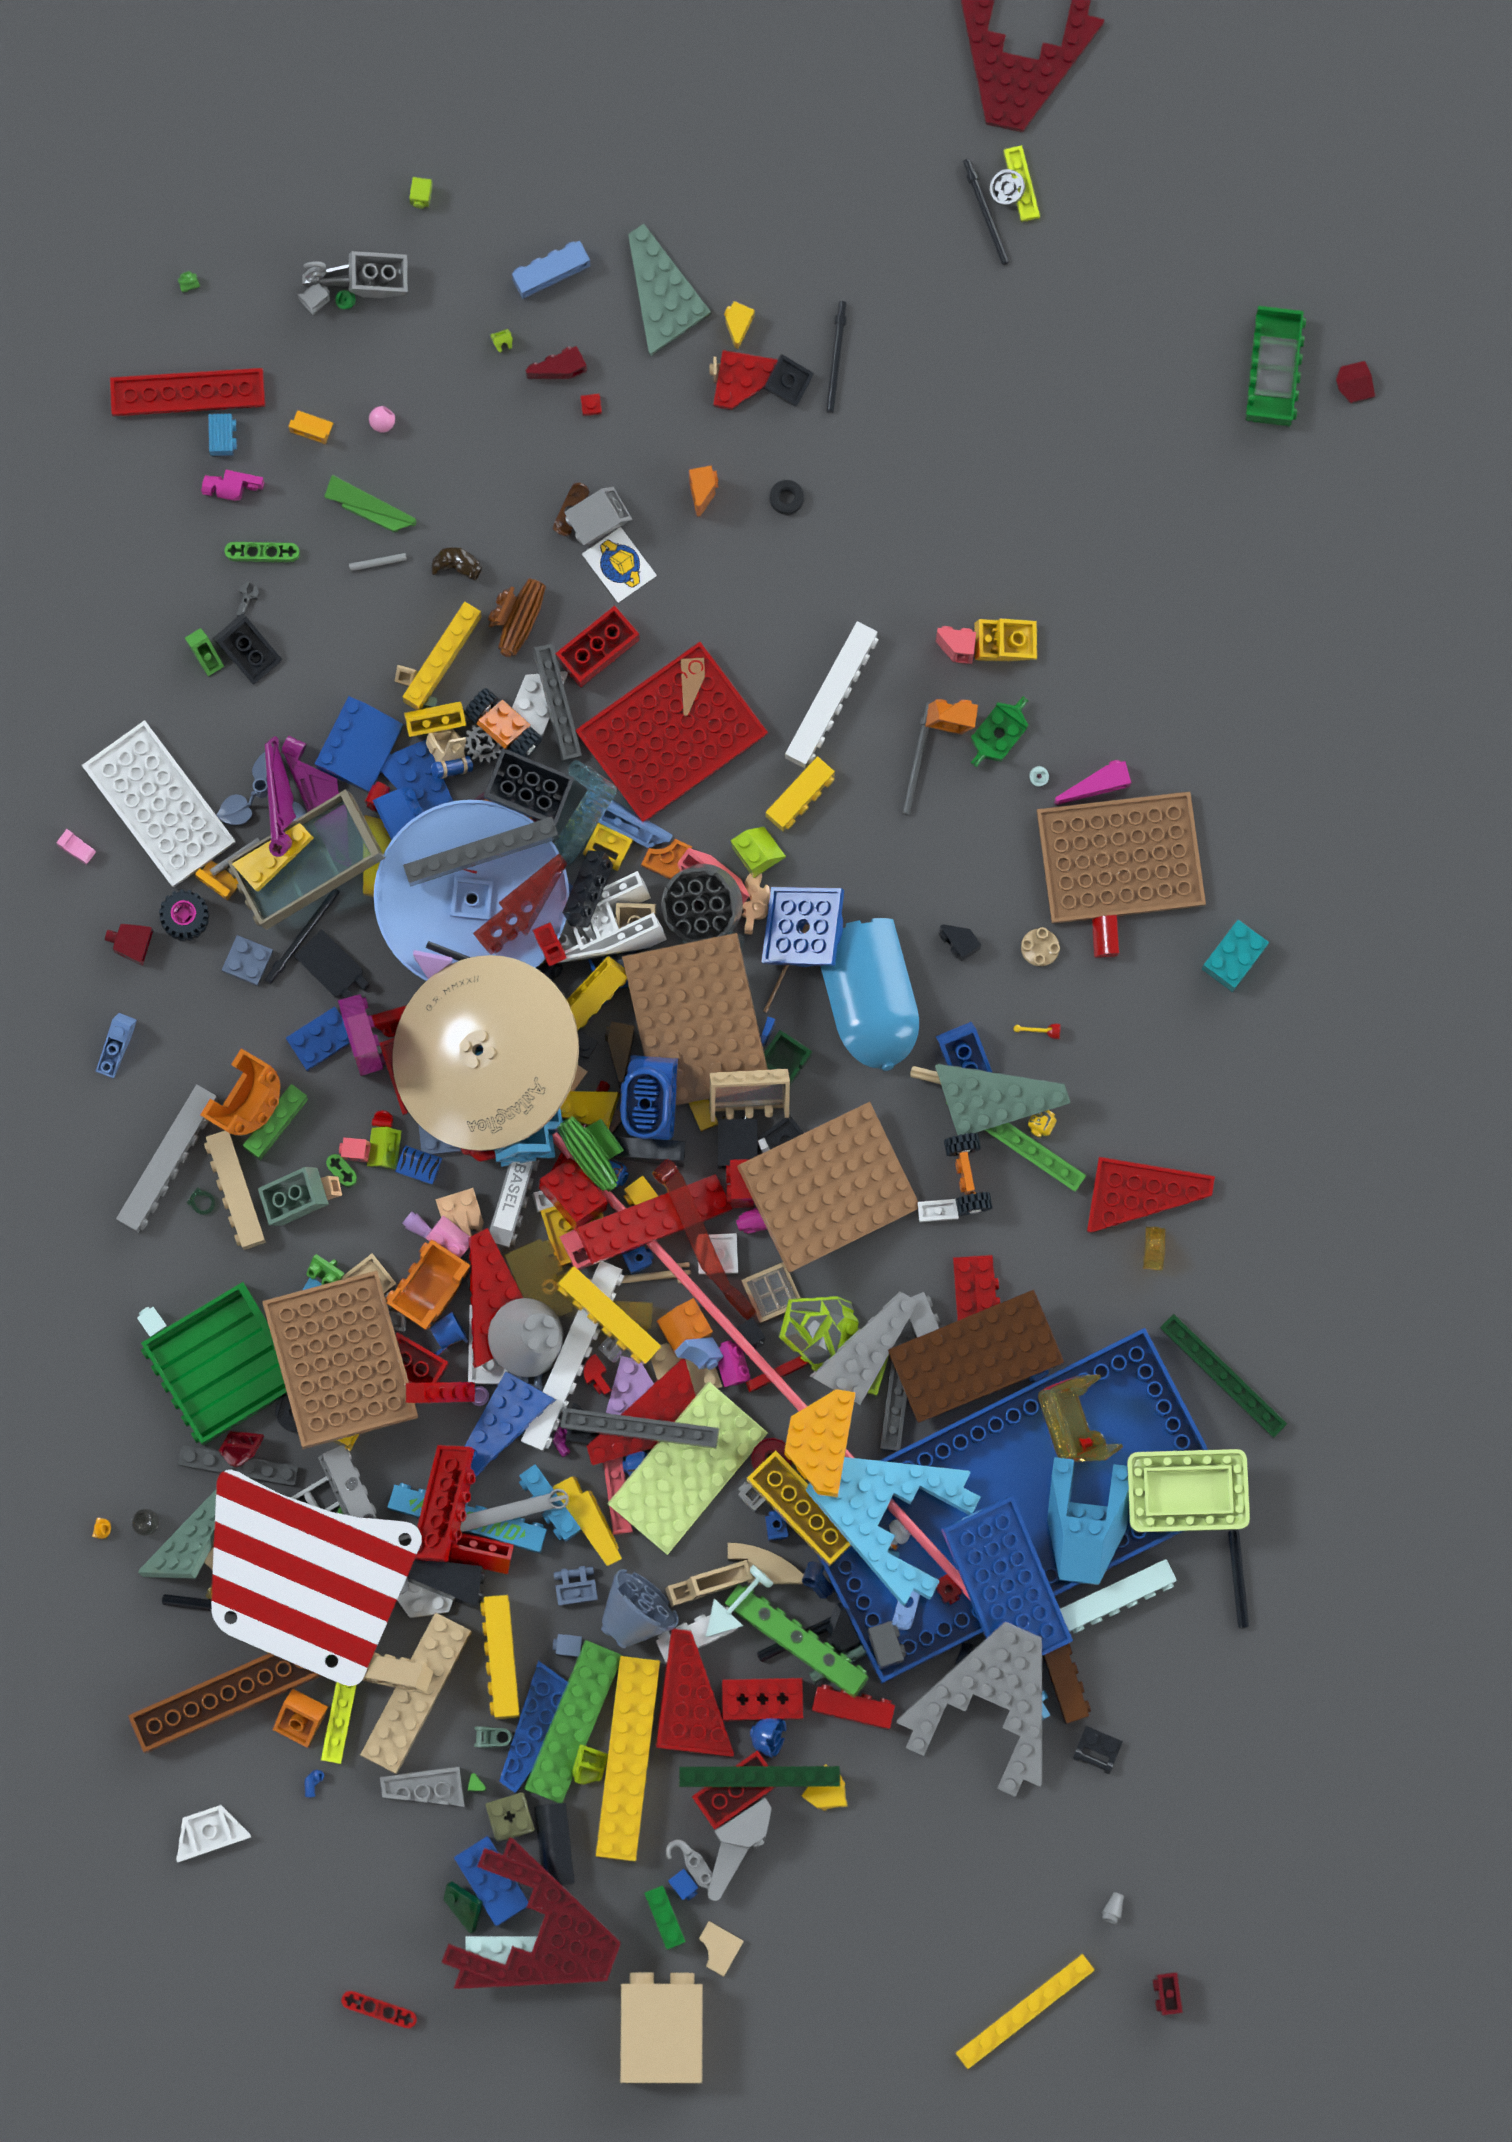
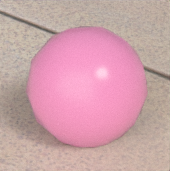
M384 406L376 407L369 415L370 426L374 431L380 433L387 432L395 424V415Z

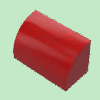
M1117 915L1100 916L1092 919L1094 958L1118 957Z

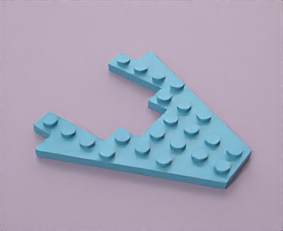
M848 1457L844 1458L838 1498L818 1495L810 1482L805 1490L903 1606L907 1603L912 1591L930 1600L939 1580L887 1553L895 1535L880 1528L878 1524L892 1496L911 1504L918 1488L968 1515L973 1514L980 1499V1496L963 1488L971 1473L970 1471Z

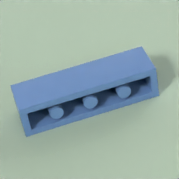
M573 241L559 251L554 250L543 259L537 258L526 267H518L512 273V280L522 299L590 267V259L581 242L575 243Z

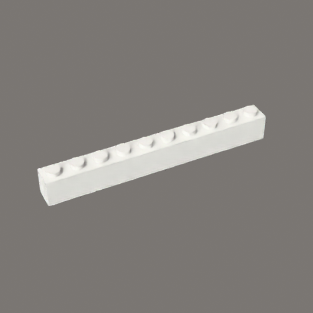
M601 1261L591 1282L608 1298L614 1301L616 1297L614 1290L616 1285L620 1286L623 1281V1271L618 1267ZM583 1309L581 1311L578 1310L543 1389L544 1393L555 1398L556 1401L550 1404L539 1417H536L529 1424L521 1440L522 1443L543 1452L545 1448L549 1449L553 1438L550 1437L552 1431H557L561 1422L558 1419L559 1415L563 1412L564 1408H567L569 1402L566 1399L569 1394H573L577 1385L574 1381L577 1375L581 1376L584 1370V1365H582L584 1358H589L593 1349L590 1347L593 1339L597 1340L600 1329H598L599 1323L594 1324L587 1318L588 1313Z

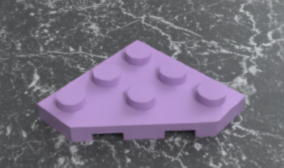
M621 1356L606 1410L607 1414L620 1415L654 1384L642 1363L637 1364L632 1358Z

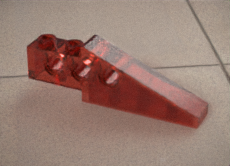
M560 854L556 855L502 899L499 904L503 909L473 933L490 955L502 950L503 945L508 941L514 940L520 931L525 936L528 935L567 865ZM532 905L530 912H524L526 906ZM517 917V922L509 925L510 919ZM501 929L502 934L499 937H494V933Z

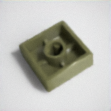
M523 1792L485 1804L496 1842L534 1832L535 1829ZM507 1812L516 1815L512 1823L504 1819L507 1816Z

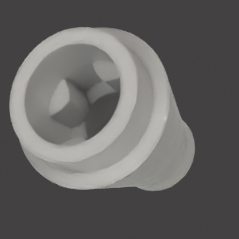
M1113 1892L1112 1897L1102 1911L1103 1920L1112 1924H1117L1118 1920H1121L1123 1895Z

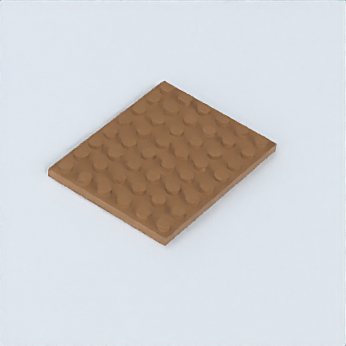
M1190 792L1037 809L1051 924L1089 920L1107 915L1123 916L1206 905Z
M737 933L622 957L644 1056L678 1058L676 1105L709 1099L710 1073L768 1070ZM771 1085L715 1088V1097Z
M870 1102L737 1166L788 1273L918 1209V1200Z
M377 1270L262 1301L302 1449L418 1418L415 1403H406V1383L409 1382Z

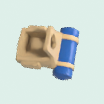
M454 729L432 732L427 736L426 745L436 761L431 765V772L435 779L459 774L463 775L473 771V762L469 756H465L464 752L467 740L465 737L460 738Z

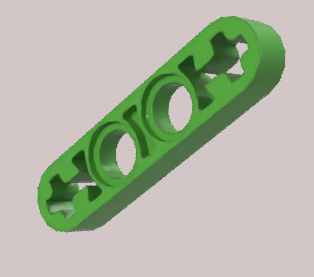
M230 542L224 549L225 555L230 561L295 562L300 556L299 548L294 543ZM233 547L236 548V551H242L241 547H244L245 556H242L241 552H236L232 556L231 552L228 551H231ZM251 547L257 548V555L249 556L247 554L248 549ZM272 547L275 548L277 554L274 557H269L266 554L267 550ZM280 548H283V552H289L290 548H293L296 553H293L292 557H289L288 553H282L283 557H280Z

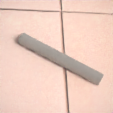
M406 553L350 563L349 567L350 571L407 561Z
M256 838L210 869L211 874L215 876L230 866L228 860L260 842V840Z

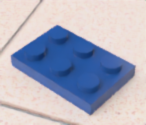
M333 1007L286 1037V1040L306 1071L350 1044L343 1018L336 1007Z

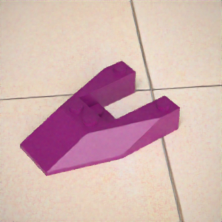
M361 994L338 1000L360 1076L382 1070V1065L386 1063L383 1053L379 1054L377 1046H380L377 1034H372L371 1027H374L371 1015L367 1016L365 1009L369 1008L366 997L362 998Z

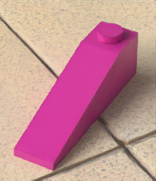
M1120 760L1109 762V765H1106L1055 797V806L1129 788L1131 780L1126 762H1120Z

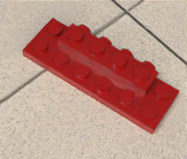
M993 1256L953 1257L957 1321L1000 1304V1297H996L995 1291L999 1290V1279L994 1277Z
M437 1445L417 1526L421 1534V1545L414 1560L447 1562L451 1546H456L457 1540L461 1539V1523L466 1520L465 1506L471 1500L469 1490L471 1484L475 1482L474 1471L470 1468L475 1451L472 1447Z

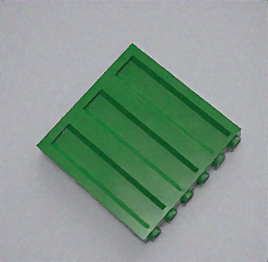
M244 1282L141 1343L144 1347L141 1349V1352L146 1360L150 1358L154 1365L150 1367L156 1376L160 1375L163 1382L161 1385L165 1392H171L174 1397L171 1399L176 1410L180 1408L184 1415L181 1416L186 1426L190 1425L194 1432L191 1435L195 1442H201L203 1446L287 1395L268 1322Z

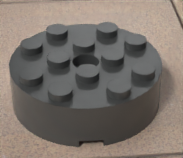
M697 864L682 870L672 877L663 891L661 907L664 920L670 930L689 943L730 933L740 920L743 901L741 891L729 873L714 865ZM699 901L705 905L704 908L700 906Z

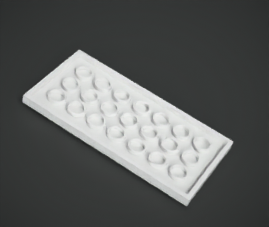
M145 720L82 765L173 888L236 843Z

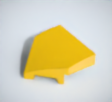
M841 1775L840 1787H808L802 1794L805 1800L823 1811L829 1808L848 1806L845 1796V1782Z

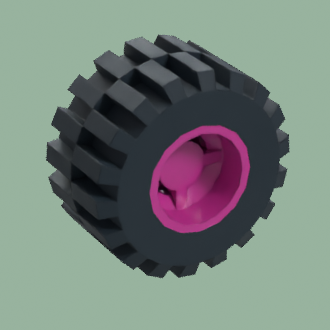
M179 889L180 892L173 891L171 892L172 895H167L165 897L166 900L162 901L161 909H159V918L163 929L172 938H179L180 941H185V939L190 941L195 936L199 937L200 933L206 930L205 927L209 922V912L204 899L198 893H193L192 890L184 891V889Z

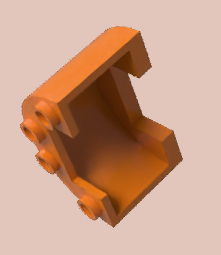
M241 1048L231 1065L243 1073L223 1106L209 1099L200 1114L205 1119L233 1135H246L265 1125L279 1104L280 1080L274 1068Z
M432 1239L429 1243L425 1242L419 1251L421 1253L418 1263L414 1262L408 1270L410 1274L407 1279L403 1278L398 1284L395 1291L391 1290L385 1299L387 1300L386 1304L425 1330H428L431 1327L430 1323H435L460 1288L462 1277L465 1278L470 1269L468 1263Z

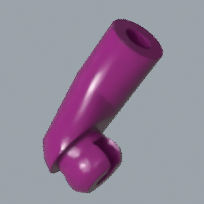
M560 1426L555 1431L553 1444L561 1456L565 1457L570 1453L565 1444L567 1429H562Z

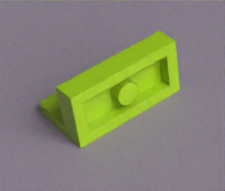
M390 1127L372 1128L367 1166L396 1169L402 1131Z

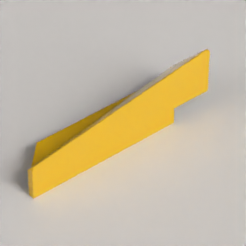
M575 1476L554 1485L553 1490L561 1489L568 1494L567 1510L605 1564L609 1566L621 1560L622 1557L617 1550L619 1549L618 1543L592 1491L583 1493ZM561 1492L556 1493L558 1496L565 1495Z

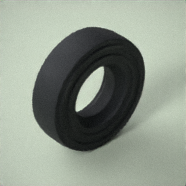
M781 480L770 491L771 506L778 513L784 515L793 514L803 504V490L798 483L792 480ZM785 490L791 491L794 494L793 502L790 504L782 503L779 499L781 492Z

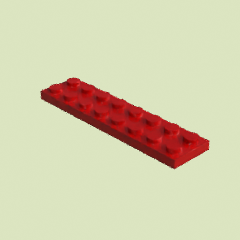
M263 368L110 377L112 416L265 407Z
M715 1174L580 1226L576 1231L592 1265L730 1212L732 1207L730 1203H727V1196Z

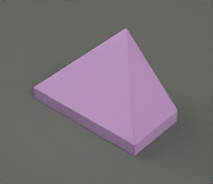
M413 951V958L428 979L443 968L451 965L453 961L452 957Z

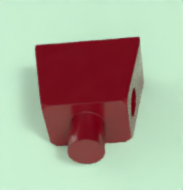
M120 924L118 932L107 930L105 941L114 943V953L143 966L154 931L149 926Z

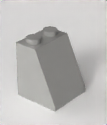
M614 487L602 488L564 512L567 516V523L574 528L577 540L583 545L593 543L632 520Z

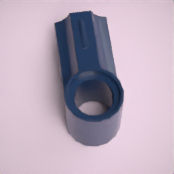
M811 1561L807 1564L802 1583L807 1587L813 1588L820 1599H826L829 1595H832L834 1589L823 1575L824 1566L818 1562Z

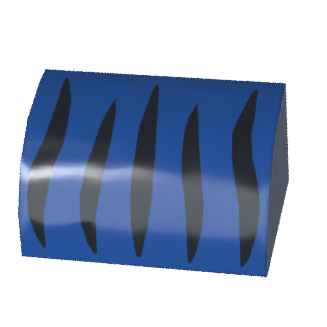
M405 1146L395 1172L433 1184L437 1178L442 1158Z

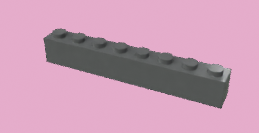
M549 817L404 864L403 867L411 887L557 840L559 837L553 818Z

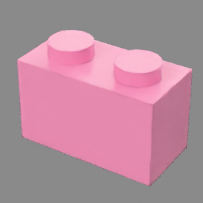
M443 1215L431 1229L426 1239L429 1241L432 1239L461 1258L469 1248L470 1236Z

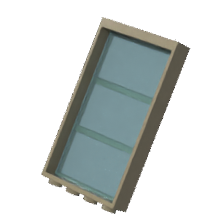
M346 789L294 820L283 830L285 832L300 823L314 839L259 892L249 884L232 863L269 842L271 835L228 860L230 865L228 870L232 877L237 879V888L242 895H245V903L249 910H253L255 914L253 919L258 926H262L266 930L385 859L353 795Z

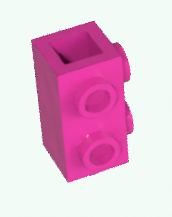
M732 1340L720 1343L721 1347L719 1349L724 1357L718 1362V1367L724 1387L737 1386L751 1380L744 1352L739 1345L732 1343Z

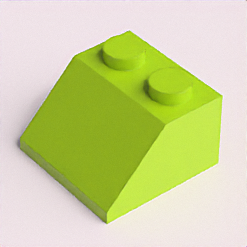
M765 827L746 830L730 840L732 849L753 878L786 858Z

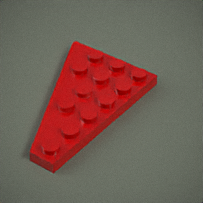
M685 1358L680 1359L679 1362L620 1415L675 1422L696 1397ZM599 1434L586 1448L591 1465H596L654 1448L659 1441Z

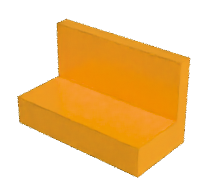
M297 410L295 418L290 420L288 428L291 433L326 444L333 422Z
M213 861L207 863L203 870L199 868L195 874L196 878L228 901L237 889V879H234L226 870L213 876L210 869L218 865Z

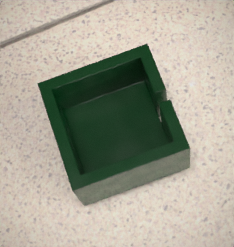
M779 1030L764 1052L767 1069H788L791 1086L799 1075L800 1069L802 1070L811 1058L812 1051Z

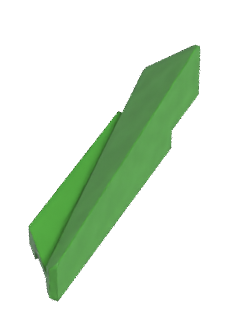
M334 475L331 476L324 497L343 503V509L393 533L400 531L401 528L416 525L417 522L414 517Z

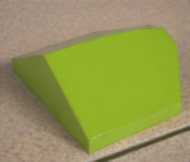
M580 1745L572 1770L574 1781L582 1785L601 1781L608 1754Z

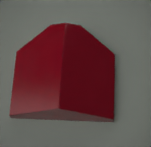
M1366 361L1340 367L1336 383L1338 390L1349 403L1375 397L1372 375Z
M230 1431L220 1447L219 1453L230 1466L239 1467L254 1457L264 1439V1435Z

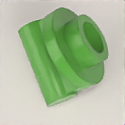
M190 271L182 273L178 279L182 293L200 287L196 274Z

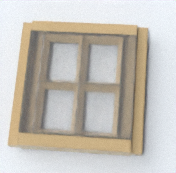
M784 1263L777 1264L741 1280L759 1323L784 1314L788 1300L800 1298Z

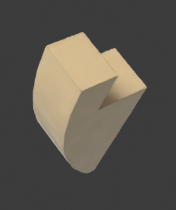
M728 1543V1560H747L749 1569L755 1565L774 1584H803L802 1578L804 1574L782 1557L756 1546ZM753 1575V1579L749 1580L748 1584H752V1582L756 1579Z
M747 1560L692 1576L686 1581L666 1587L665 1590L670 1606L674 1607L731 1588L753 1578Z

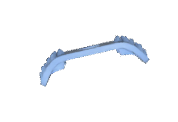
M914 1591L910 1595L914 1600L911 1607L906 1608L899 1601L897 1603L892 1624L897 1625L898 1629L907 1630L912 1627L920 1594Z

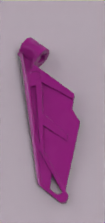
M274 736L264 744L271 832L269 851L273 856L281 857L292 846L291 838L283 830L296 818L292 806L293 794L278 748L279 740Z
M288 736L282 746L281 753L284 754L305 807L309 812L339 794L338 779L299 761L306 749L307 743ZM343 805L314 824L333 861L350 868L352 860L349 858L348 810ZM336 848L347 859L345 862L337 859Z

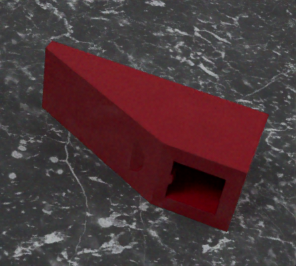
M569 346L558 355L552 354L547 356L543 362L530 364L525 370L527 379H571L586 372L587 365L578 347Z

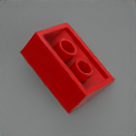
M397 1332L395 1336L408 1382H439L449 1366L448 1361Z

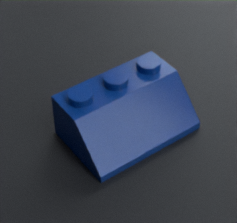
M411 787L399 788L372 800L391 841L408 822L424 812Z

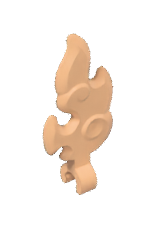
M762 873L755 878L749 874L745 880V888L749 894L750 901H745L742 908L744 911L742 917L746 918L744 934L752 935L754 920L763 919L768 914L770 888L768 885H765L764 888L760 887Z

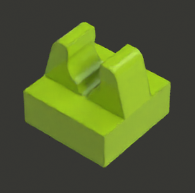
M509 329L490 334L492 342L499 352H502L501 345L504 342L507 343L509 349H512L513 338Z

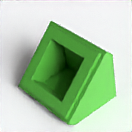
M475 1773L471 1774L468 1791L484 1792L486 1790L484 1784Z

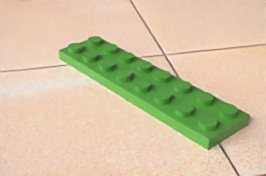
M585 1640L527 1780L525 1790L557 1803H563L573 1778L572 1770L579 1746H586L618 1669L620 1656L623 1655Z

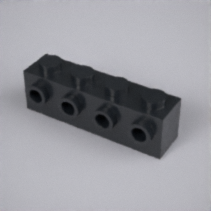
M588 850L562 912L570 926L587 928L613 868V864L605 851Z

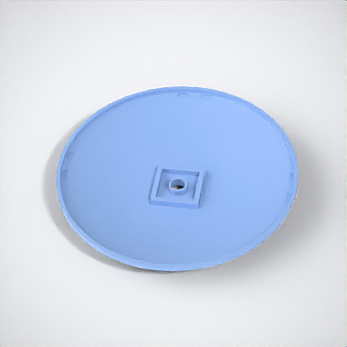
M484 800L453 801L438 805L419 814L408 822L392 839L383 854L385 859L380 861L374 884L375 913L380 931L388 947L395 957L413 974L424 981L428 980L413 958L414 950L442 955L426 949L428 941L469 957L486 955L504 956L525 962L534 968L543 963L545 958L532 930L551 922L559 940L566 923V918L562 912L569 897L566 869L552 841L467 868L468 870L477 871L476 874L461 870L411 887L403 867L404 864L534 823L530 818L495 802ZM469 894H474L477 896V902L469 904L466 901V897ZM452 959V964L458 962V960Z

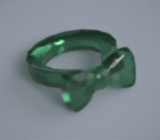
M199 1187L195 1189L186 1202L187 1205H191L193 1210L200 1215L211 1213L215 1207L214 1197L206 1191H201ZM195 1197H209L211 1200L210 1208L205 1211L199 1210L194 1201Z

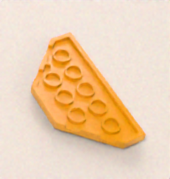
M836 1389L790 1418L784 1454L796 1465V1469L805 1480L811 1483L818 1495L838 1498L856 1392Z

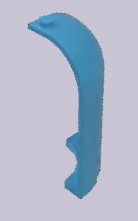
M873 918L869 923L861 924L860 920L846 923L841 940L837 946L835 966H821L836 1027L843 1044L855 1059L866 1066L888 1071L908 1056L915 1045L919 1032L918 1009L894 920L889 918Z

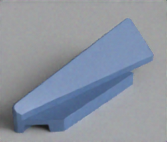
M593 788L590 789L580 809L583 812L598 816L597 822L633 839V841L647 848L666 841L670 842L672 834L648 820L642 822L636 813Z

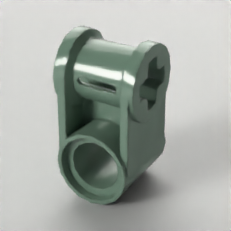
M475 1727L476 1743L474 1747H508L512 1743L513 1736L507 1729ZM507 1733V1742L500 1743L498 1741L499 1734Z

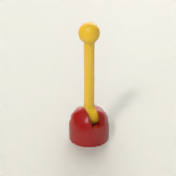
M1051 1024L1047 1029L1015 1025L1013 1030L1015 1032H1044L1052 1039H1060L1061 1024Z

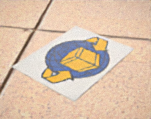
M621 527L582 553L618 603L657 576Z

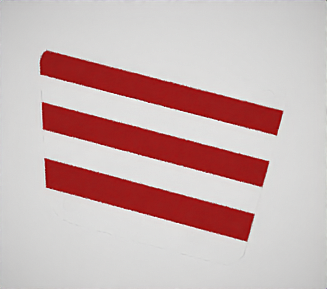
M234 1470L223 1471L218 1476L216 1487L212 1578L213 1619L222 1631L234 1638L347 1686L356 1685L364 1678L420 1548V1531L416 1526L408 1522L358 1518L329 1512L281 1495ZM408 1533L411 1536L412 1541L408 1546L400 1545L398 1541L400 1534ZM234 1611L237 1614L238 1618L234 1624L225 1622L224 1615L226 1612ZM333 1654L337 1656L338 1664L336 1667L330 1668L325 1664V1658L328 1655Z

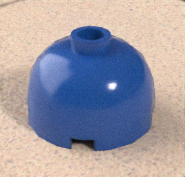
M769 1718L761 1719L756 1725L752 1726L750 1737H752V1744L755 1750H758L763 1756L776 1757L785 1740L781 1736L782 1731L786 1732V1722L783 1719Z

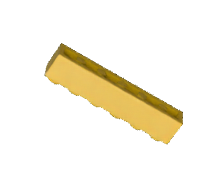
M464 601L402 696L405 704L415 710H420L424 707V703L428 701L429 696H431L482 618L480 610Z
M575 1266L571 1267L556 1284L559 1287L558 1291L564 1297L569 1296L574 1300L572 1304L581 1311L583 1309L588 1313L587 1318L594 1324L598 1322L603 1327L601 1331L609 1338L613 1336L617 1340L616 1344L623 1351L627 1349L632 1354L630 1357L637 1364H646L661 1348L659 1343Z

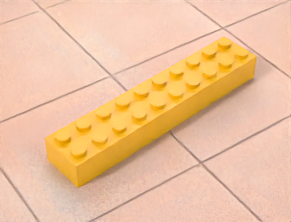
M620 1656L596 1857L636 1862L660 1661Z

